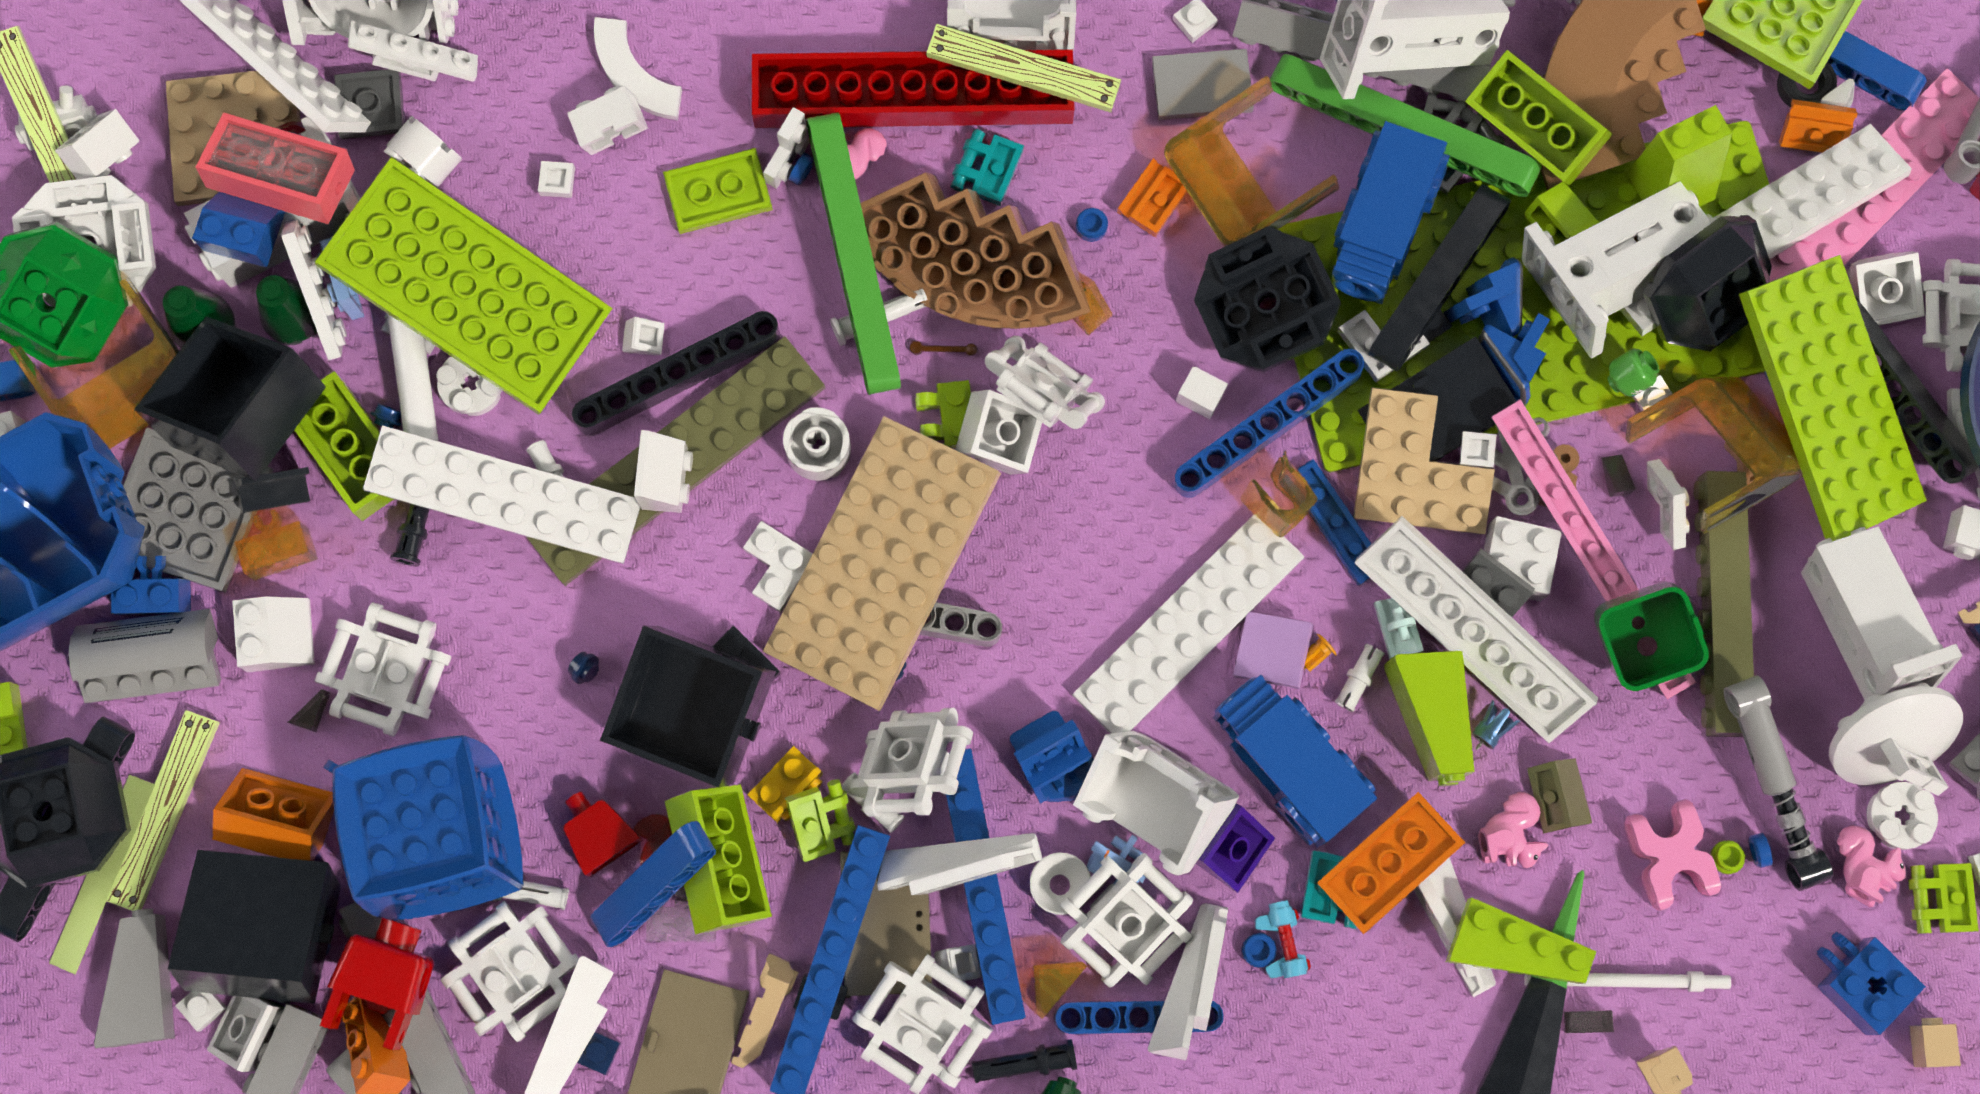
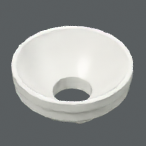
M1053 853L1042 858L1043 860L1039 861L1034 867L1030 876V890L1034 901L1043 910L1055 915H1065L1068 913L1060 904L1067 897L1070 899L1091 876L1086 865L1076 856L1068 853ZM1056 875H1063L1070 882L1069 891L1064 895H1056L1050 889V880Z

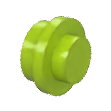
M1725 840L1718 842L1711 850L1710 855L1713 857L1717 871L1720 873H1736L1745 863L1744 851L1734 841Z

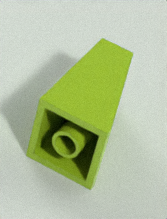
M1714 105L1657 133L1627 172L1641 200L1681 181L1687 191L1691 190L1696 195L1700 207L1715 200L1732 132L1718 107Z
M1463 651L1394 655L1384 664V670L1427 780L1438 781V786L1458 785V782L1465 781L1466 776L1475 772Z

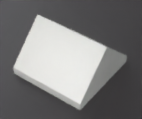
M232 996L207 1051L238 1071L256 1072L260 1063L257 1060L258 1053L264 1042L270 1041L275 1028L272 1027V1023L277 1012L285 1007L268 999Z

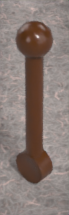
M914 341L910 344V351L914 355H919L922 352H960L973 356L978 351L977 346L973 343L967 346L922 345L919 341Z

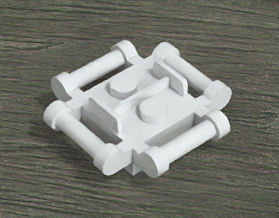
M1948 259L1946 261L1944 283L1939 280L1922 282L1926 306V334L1922 336L1923 346L1940 348V352H1945L1946 369L1952 372H1959L1962 369L1964 356L1961 353H1966L1972 334L1980 321V285L1959 284V276L1980 277V264L1961 263L1959 259ZM1939 296H1940V320H1939Z
M1012 336L1005 342L1004 347L1000 350L991 351L985 357L986 367L999 376L996 385H998L996 390L1049 428L1060 420L1070 428L1079 429L1087 422L1089 415L1099 412L1105 405V399L1100 393L1087 392L1093 381L1091 377L1086 374L1082 376L1048 352V347L1041 342L1035 349L1030 348L1028 350L1025 348V342L1021 337ZM1011 357L1017 361L1014 366L1007 363V360ZM1075 403H1077L1080 406L1072 409Z
M374 602L370 604L363 626L338 619L335 626L338 631L322 672L317 673L314 681L338 690L337 696L330 706L329 715L339 719L344 716L383 729V733L390 736L396 735L404 713L428 720L431 713L429 706L444 666L449 665L452 657L443 652L429 649L437 624L429 620L421 622L385 610L383 605ZM379 622L418 634L417 644L376 631ZM354 635L359 638L343 680L335 678L334 676L349 637ZM430 660L432 663L416 704H413L412 701L426 664ZM352 695L391 708L392 710L387 717L348 704Z
M943 708L940 712L907 713L905 710L894 711L889 722H880L878 730H870L865 740L867 748L858 777L852 781L850 792L853 795L865 798L864 812L866 816L879 817L882 813L903 812L929 815L933 807L931 799L933 792H941L947 795H954L959 784L957 780L966 745L971 743L973 731L965 726H957L958 713L955 708ZM948 742H953L949 754L946 750V747ZM887 793H915L914 799L882 800L883 795Z
M1146 853L1138 856L1127 872L1107 855L1100 862L1102 866L1070 899L1067 897L1060 904L1078 922L1063 935L1060 943L1068 950L1073 949L1102 976L1101 981L1109 988L1118 983L1128 971L1131 974L1133 973L1147 986L1153 979L1151 975L1183 942L1187 944L1193 937L1177 921L1190 907L1193 898L1187 892H1181L1152 865L1153 860ZM1111 875L1118 879L1115 884H1110L1091 904V910L1087 914L1080 910ZM1142 875L1172 902V905L1167 910L1137 883ZM1087 933L1091 935L1118 962L1110 966L1082 940ZM1169 936V938L1151 955V953ZM1150 956V958L1141 966V964Z
M503 901L496 906L494 913L461 937L455 936L447 942L462 965L449 972L440 981L446 989L450 988L475 1023L474 1030L479 1037L503 1021L511 1036L516 1042H519L527 1036L526 1032L557 1010L567 989L562 982V977L576 967L579 958L576 953L572 955L547 920L548 914L542 906L531 912L520 922L510 906ZM505 921L510 930L500 935L472 957L467 948ZM534 926L561 962L557 967L554 968L530 934L529 930ZM468 974L471 975L496 1011L489 1017L485 1015L462 982V979ZM549 988H553L555 992L553 996L519 1021L516 1020L514 1017L515 1013Z
M929 954L925 956L914 974L889 961L884 969L886 974L863 1009L857 1010L852 1018L853 1022L874 1034L860 1057L868 1063L872 1060L911 1086L909 1090L915 1094L920 1093L932 1073L947 1085L956 1088L961 1080L959 1075L983 1038L988 1039L993 1031L987 1023L972 1014L985 991L977 986L972 988L934 963L936 959ZM928 974L966 999L964 1005L923 979L925 975ZM897 981L903 983L906 987L883 1022L880 1023L873 1017ZM965 1024L972 1031L949 1067L940 1063V1060ZM885 1041L923 1066L920 1073L916 1074L878 1049L881 1043Z

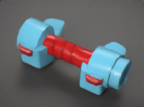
M1288 900L1268 904L1269 914L1255 919V929L1277 931L1280 935L1284 957L1265 967L1267 976L1269 978L1284 976L1285 979L1307 974V971L1311 968L1310 960L1306 959L1305 955L1297 954L1291 929L1297 925V920L1299 919L1298 911L1289 906Z

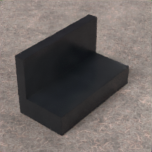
M305 467L260 475L256 482L248 478L236 480L241 513L310 502L305 476L310 474L309 468Z

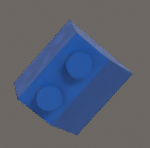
M218 192L202 208L192 239L203 251L267 267L285 211Z

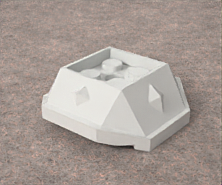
M112 175L45 183L25 207L21 208L12 217L14 233L58 222L87 240L95 238L97 246L118 257V266L126 291L128 307L132 306L137 298V294L139 295V292H141L156 269L148 203ZM43 293V300L55 307L56 301L54 297Z

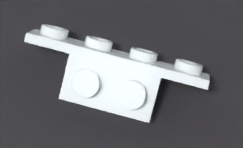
M352 20L349 24L348 47L373 54L372 65L431 81H436L439 72L469 81H475L477 77L478 55Z

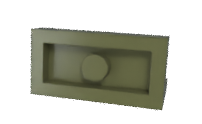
M1576 758L1552 761L1527 768L1533 795L1540 807L1541 814L1539 819L1543 834L1592 823Z

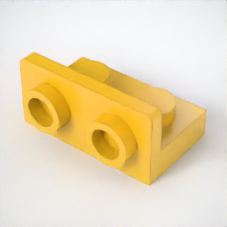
M793 746L747 795L776 823L781 819L788 821L790 816L785 797L814 787L819 788L823 783L819 779L823 772Z

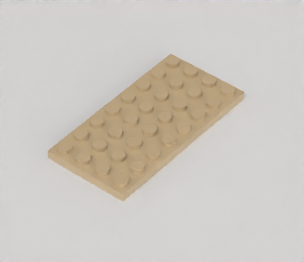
M883 416L763 652L881 711L1001 475L1000 471Z

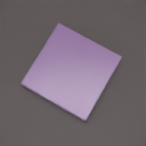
M1249 612L1246 615L1233 676L1249 680L1252 677L1257 678L1259 675H1262L1269 684L1300 689L1313 624L1306 621Z

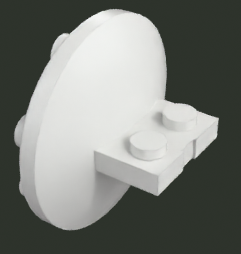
M1920 683L1914 687L1899 689L1885 695H1872L1864 701V706L1851 716L1844 717L1839 721L1837 725L1839 729L1829 747V760L1838 776L1843 780L1857 785H1877L1896 780H1906L1921 791L1925 789L1937 796L1949 788L1933 761L1940 757L1957 738L1963 724V712L1956 699L1946 690L1930 687L1927 683Z

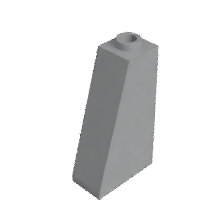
M153 909L132 911V917L120 919L94 1040L95 1048H112L175 1039L170 972L167 969L169 957L165 915L153 914Z

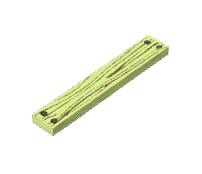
M939 24L935 26L927 50V57L1110 113L1112 112L1121 84V79Z
M15 26L0 31V72L49 183L76 180L75 176L55 152L69 138L20 27Z
M185 710L155 781L156 786L107 902L131 911L143 908L220 722Z

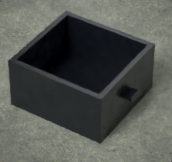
M206 316L134 410L171 447L256 482L325 390L326 386L292 348Z
M643 625L600 741L718 788L733 785L749 742H754L759 732L761 723L757 721L776 671L661 626Z
M197 850L167 968L184 991L315 1004L327 947L332 942L334 933L333 920L341 889L329 863Z

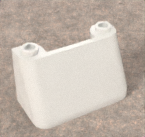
M948 0L947 27L1022 50L1073 49L1074 51L1076 0Z
M1135 731L1105 734L1073 805L1083 811L1082 815L1092 822L1100 823L1101 820H1114L1161 851L1159 859L1166 871L1174 875L1189 873L1233 810L1239 795L1227 785L1146 735Z

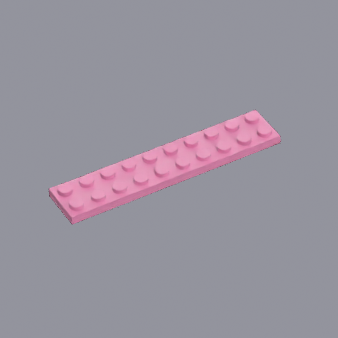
M1948 68L1945 69L1919 95L1913 107L1910 105L1881 134L1912 168L1910 175L1771 258L1770 282L1837 255H1841L1845 265L1950 157L1979 97Z

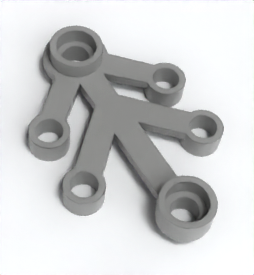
M1540 417L1534 418L1535 423L1541 422L1544 424V430L1541 433L1546 437L1550 431L1548 422ZM1497 427L1503 454L1495 450L1494 464L1508 472L1511 485L1494 477L1492 490L1505 497L1506 505L1512 513L1520 516L1528 515L1537 508L1539 495L1529 477L1524 480L1521 464ZM1521 494L1528 495V502L1525 505L1517 503V498Z

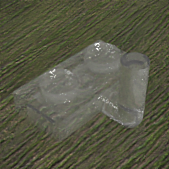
M684 885L675 893V907H660L646 923V942H715L716 931L695 935Z

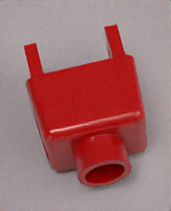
M382 917L375 938L359 934L352 935L347 941L327 985L333 991L319 1026L328 1029H338L350 995L364 999L370 1010L386 1014L392 1009L396 1010L382 1047L390 1050H400L412 1016L420 1015L434 966L431 957L415 952L422 930Z

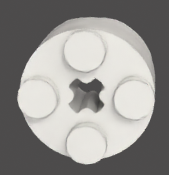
M413 116L399 129L384 150L388 156L394 158L437 188L462 160L461 156L452 148L449 149L444 141Z
M818 407L808 408L795 418H792L784 430L783 445L787 460L791 468L800 476L815 481L827 480L838 476L847 465L851 454L849 432L844 422L833 411ZM816 440H822L823 445L819 449H813L812 445L816 443Z

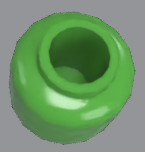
M1633 348L1610 363V375L1607 377L1608 383L1615 392H1621L1625 396L1634 397L1656 383L1657 373H1659L1658 363L1650 352Z

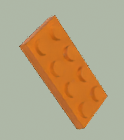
M1417 792L1319 880L1317 884L1364 935L1461 848L1465 841L1427 800Z

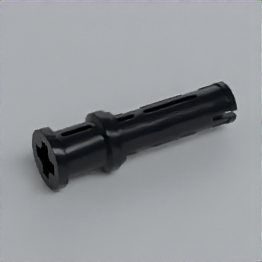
M410 504L405 523L398 527L397 532L400 536L395 552L391 553V560L408 566L417 567L420 565L421 561L418 559L422 542L428 536L425 525L430 509Z
M1072 1039L1067 1040L1066 1044L1049 1047L1040 1044L1039 1047H1036V1051L972 1061L975 1083L1040 1071V1075L1044 1074L1046 1076L1049 1075L1050 1071L1071 1068L1072 1071L1078 1070Z

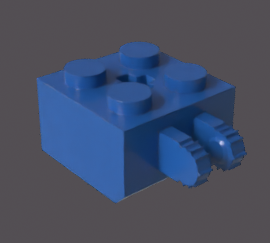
M1835 932L1831 936V940L1846 957L1840 961L1829 949L1824 947L1817 951L1818 957L1832 970L1818 987L1865 1035H1881L1926 986L1876 937L1863 938L1854 946L1844 935ZM1869 980H1871L1873 984L1872 992L1868 990V988L1871 987V985L1868 983Z

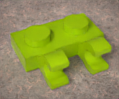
M969 380L937 383V393H916V410L939 409L941 424L930 423L920 425L919 433L935 441L944 440V445L956 448L971 396Z

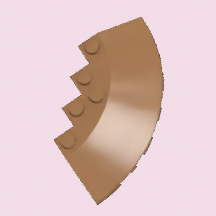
M1581 0L1572 12V16L1553 46V53L1543 78L1613 134L1574 181L1638 159L1646 149L1638 124L1667 114L1657 82L1687 72L1677 40L1706 30L1696 0ZM1542 165L1541 172L1546 190L1563 182Z
M927 172L860 203L875 268L890 280L897 289L913 299L918 295L914 291L923 288L928 300L919 303H924V306L935 312L970 324L1010 329L1048 326L1069 321L1091 312L1072 252L1058 223L1051 221L1028 232L1018 207L1008 205L986 215L977 191L965 189L945 199L936 176Z

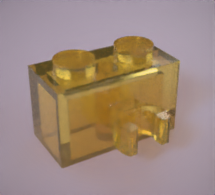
M274 509L270 510L272 522L268 525H263L262 518L259 515H255L253 523L262 533L235 542L243 573L253 580H257L318 560L309 528L300 521L281 527L282 518Z

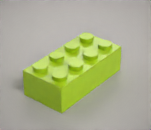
M1506 50L1465 101L1568 185L1572 184L1613 135L1509 50Z
M333 371L321 380L326 386L325 390L294 431L353 514L361 521H364L394 500L363 490L380 431L344 380Z
M741 784L692 790L665 800L672 834L683 825L698 821L716 850L715 855L684 884L695 935L745 926L772 917Z

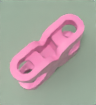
M1687 799L1680 800L1672 806L1673 830L1670 836L1666 838L1655 834L1647 818L1643 815L1633 814L1625 819V830L1633 854L1638 858L1651 861L1642 871L1641 879L1652 907L1658 911L1668 909L1673 904L1674 897L1671 882L1675 874L1679 872L1689 875L1696 885L1698 892L1702 895H1716L1721 889V882L1713 857L1707 852L1694 849L1703 839L1704 830L1693 803Z

